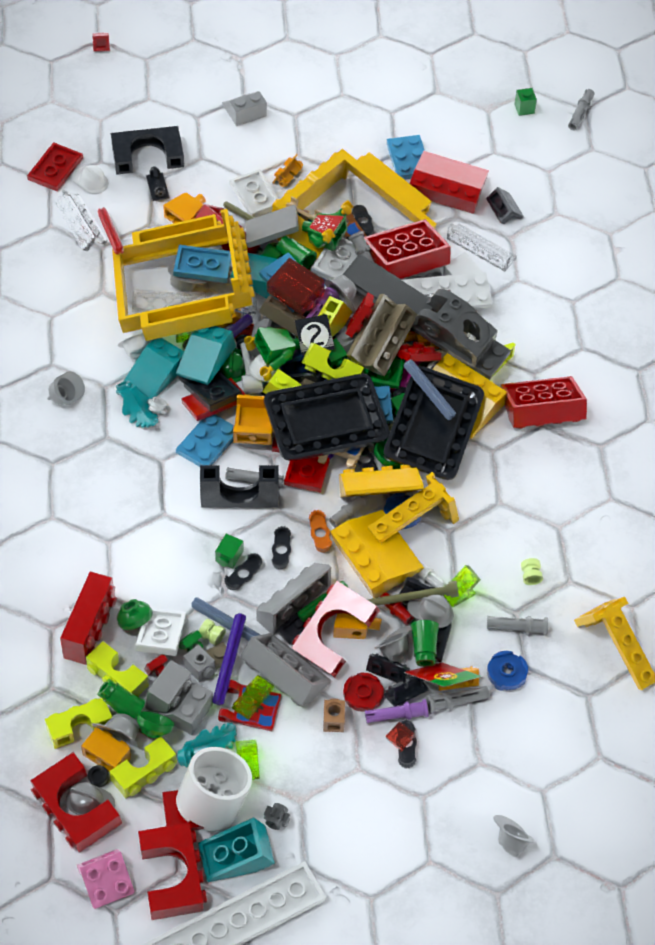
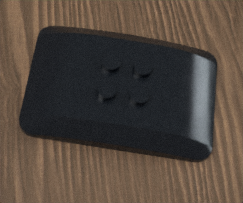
M419 366L421 371L456 412L455 417L447 420L411 376L387 439L384 456L393 462L409 465L411 468H417L419 471L427 474L433 472L435 477L452 480L456 477L484 397V391L477 385Z
M356 374L268 392L264 397V405L282 458L288 461L324 456L386 441L390 434L373 381L367 374Z

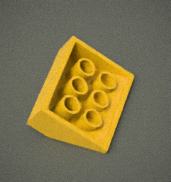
M448 353L432 369L477 385L483 389L484 397L469 439H472L505 405L507 391Z
M400 465L401 469H393V466L381 467L380 471H374V467L362 468V472H355V469L343 470V473L339 474L340 498L417 492L424 489V485L418 469L411 468L409 465Z
M383 510L348 520L330 531L334 543L372 598L380 597L384 592H388L404 582L407 576L412 577L424 569L399 532L382 543H379L370 532L368 526L386 515Z

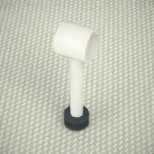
M243 334L235 339L237 348L241 349L246 375L241 376L242 388L245 394L262 392V381L254 378L248 371L251 359L244 343V339L248 335Z

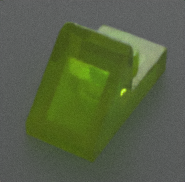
M465 565L451 580L457 582L459 596L451 598V596H446L445 594L443 597L451 607H455L476 594L473 588L481 579L470 565Z
M256 740L235 741L236 754L242 757L248 764L252 773V780L260 779Z

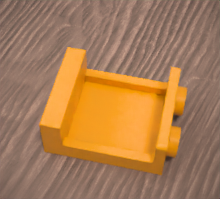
M237 395L233 443L272 444L273 430L264 405L265 396Z

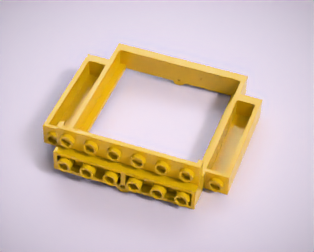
M343 148L339 152H334L328 161H323L318 169L311 171L304 180H300L292 190L289 189L281 199H276L272 204V212L285 208L286 204L291 202V197L298 199L297 207L304 210L341 178L345 180L349 171H351L413 222L426 219L434 229L437 225L426 215L429 212L431 200L372 153L368 152L356 160ZM298 215L299 231L286 236L315 251L318 259L324 248H316L309 242L308 232L302 231V223L305 220Z
M228 209L220 210L224 224H221V221H217L215 214L132 232L133 244L123 246V254L119 253L116 255L112 248L118 321L123 333L142 329L146 341L231 323L233 322L232 314H235L234 309L253 305L252 297H255L253 286H250L253 285L251 274H248L251 273L249 262H247L249 257L246 241L243 239L245 238L244 228H240L238 221L234 222L233 215L229 216ZM229 243L234 278H231L233 293L128 315L124 266L177 255L179 245L209 248Z

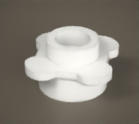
M153 397V399L148 400L150 411L156 414H166L167 410L165 407L167 402L163 398Z

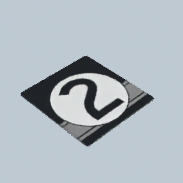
M327 314L295 320L302 355L306 354L311 343H315L327 350L334 349Z

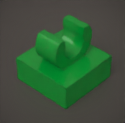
M198 630L192 631L181 639L179 643L180 650L187 648V652L193 649V645H200L203 648L202 642L198 641L202 637Z

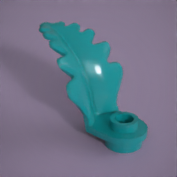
M129 380L116 385V393L123 398L122 414L125 416L130 415V423L137 421L136 427L141 425V428L155 426L158 423L159 419L156 418L158 415L152 413L149 409L148 400L151 398L142 394L137 385L131 384Z
M232 722L227 723V725L223 724L220 730L218 726H215L211 733L204 729L194 740L185 742L183 748L178 750L177 754L180 766L188 768L192 757L198 751L205 748L220 747L226 749L228 747L232 749L233 744L231 742L236 741L234 737L237 735L235 731L236 726Z

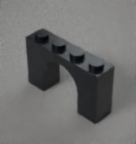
M179 126L110 133L116 175L133 173L132 154L135 150L144 146H153L162 150L165 154L167 169L184 167V154Z
M200 465L201 508H278L279 465H259L258 481L247 487H233L225 484L220 478V465Z

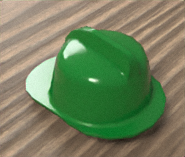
M238 348L232 351L219 369L228 379L232 378L235 383L241 381V376L246 374L242 352Z

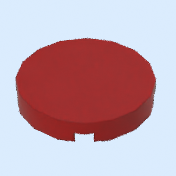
M357 673V675L349 677L344 684V700L350 708L356 711L374 710L383 700L384 687L378 677L371 673Z

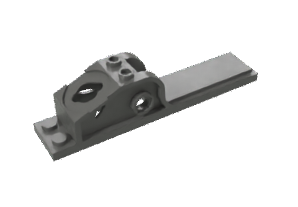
M359 254L342 274L355 284L356 294L363 299L369 292L374 296L373 303H375L380 294H385L397 305H408L418 314L415 317L411 330L489 380L511 352L510 349L496 341L497 329L479 315L468 302L448 290L438 289L432 297L426 296L362 254ZM464 332H466L467 334L470 333L471 335L476 337L475 339H477L478 342L468 339L465 336Z

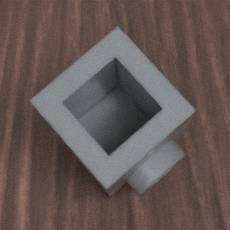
M197 645L183 656L184 667L199 682L213 675L215 660L200 645Z

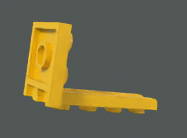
M433 472L426 476L427 487L368 526V529L379 543L384 542L436 506L441 509L440 513L445 520L449 519L452 524L459 521L454 497H451L446 492L444 485L435 479Z
M625 596L604 602L574 619L577 627L584 625L585 628L597 625L603 621L637 688L643 690L655 683V673L621 610V607L629 604Z

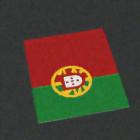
M443 662L404 672L443 687L482 677Z

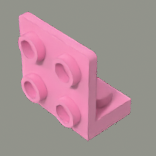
M118 849L77 864L78 871L82 875L94 909L134 894L135 891L121 851Z

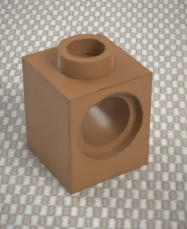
M336 698L324 700L323 732H344L345 700ZM330 713H337L339 715L332 716Z

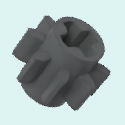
M274 803L273 807L267 806L263 814L265 815V824L274 830H280L281 826L287 827L290 821L288 808L280 803Z

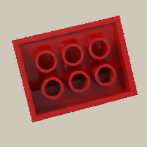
M423 151L409 184L432 202L474 214L489 170Z
M426 219L364 237L367 245L370 246L369 252L374 263L399 279L450 264L451 246Z
M572 376L500 384V388L507 391L505 407L513 428L522 429L526 426H543L544 424L551 423L561 424L568 421L579 422L587 419V398Z

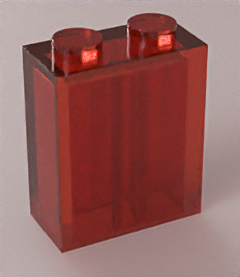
M290 257L267 282V292L301 315L306 310L309 311L313 307L314 301L317 298H321L325 292V280Z

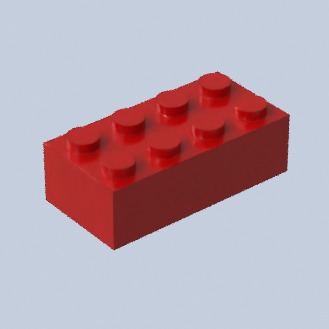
M89 572L60 637L64 659L87 665L86 657L95 649L96 641H100L103 632L102 627L108 623L109 611L115 607L117 597L114 594L116 587L113 585V577Z

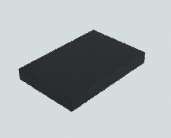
M220 371L216 373L208 385L190 379L183 382L184 387L210 412L236 401L237 395H243L242 391Z

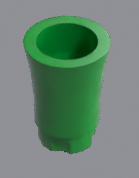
M288 236L282 237L277 244V249L281 252V255L284 256L289 253L305 272L314 265L317 259L315 251Z
M418 620L411 624L414 657L418 666L426 667L435 664L439 624L435 621Z
M111 679L104 682L97 693L118 714H126L134 719L145 705L144 699L129 692Z

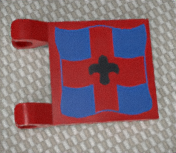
M230 680L227 693H239L235 711L233 713L221 708L218 720L221 722H234L272 732L281 694L242 685L234 680Z

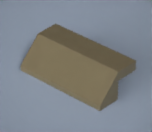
M380 294L372 308L371 315L364 322L347 356L365 369L385 376L418 314L408 305H397L387 295Z

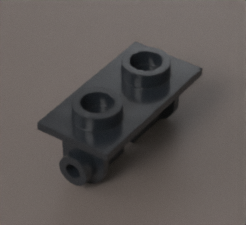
M155 166L151 167L150 174L146 175L152 201L169 199L163 172L160 173V170Z
M372 653L369 655L366 671L399 683L405 681L408 674L404 672L410 671V668L406 664L396 661L392 663L388 658L379 655V653Z
M412 676L406 679L405 684L401 681L393 686H389L384 696L395 707L429 691V688L423 682L425 681L424 679Z

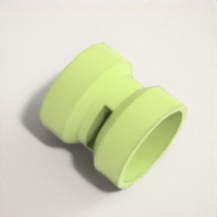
M529 558L521 562V570L524 572L523 582L526 585H536L543 581V575L540 571L541 564L538 559Z
M206 619L201 625L199 632L202 635L201 638L208 639L211 644L216 646L224 638L226 629L222 626H216L212 620Z

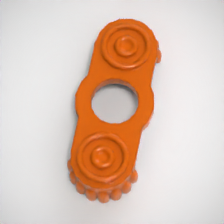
M314 510L309 514L311 537L314 539L316 549L319 552L325 553L332 546V541L329 538L330 530L325 520L326 514L321 510ZM323 529L326 534L323 537H318L315 535V531Z

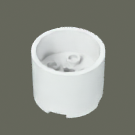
M209 747L198 751L190 761L176 796V804L183 818L188 822L191 820L203 826L204 830L217 831L229 827L236 819L252 784V773L248 764L238 754L225 748Z

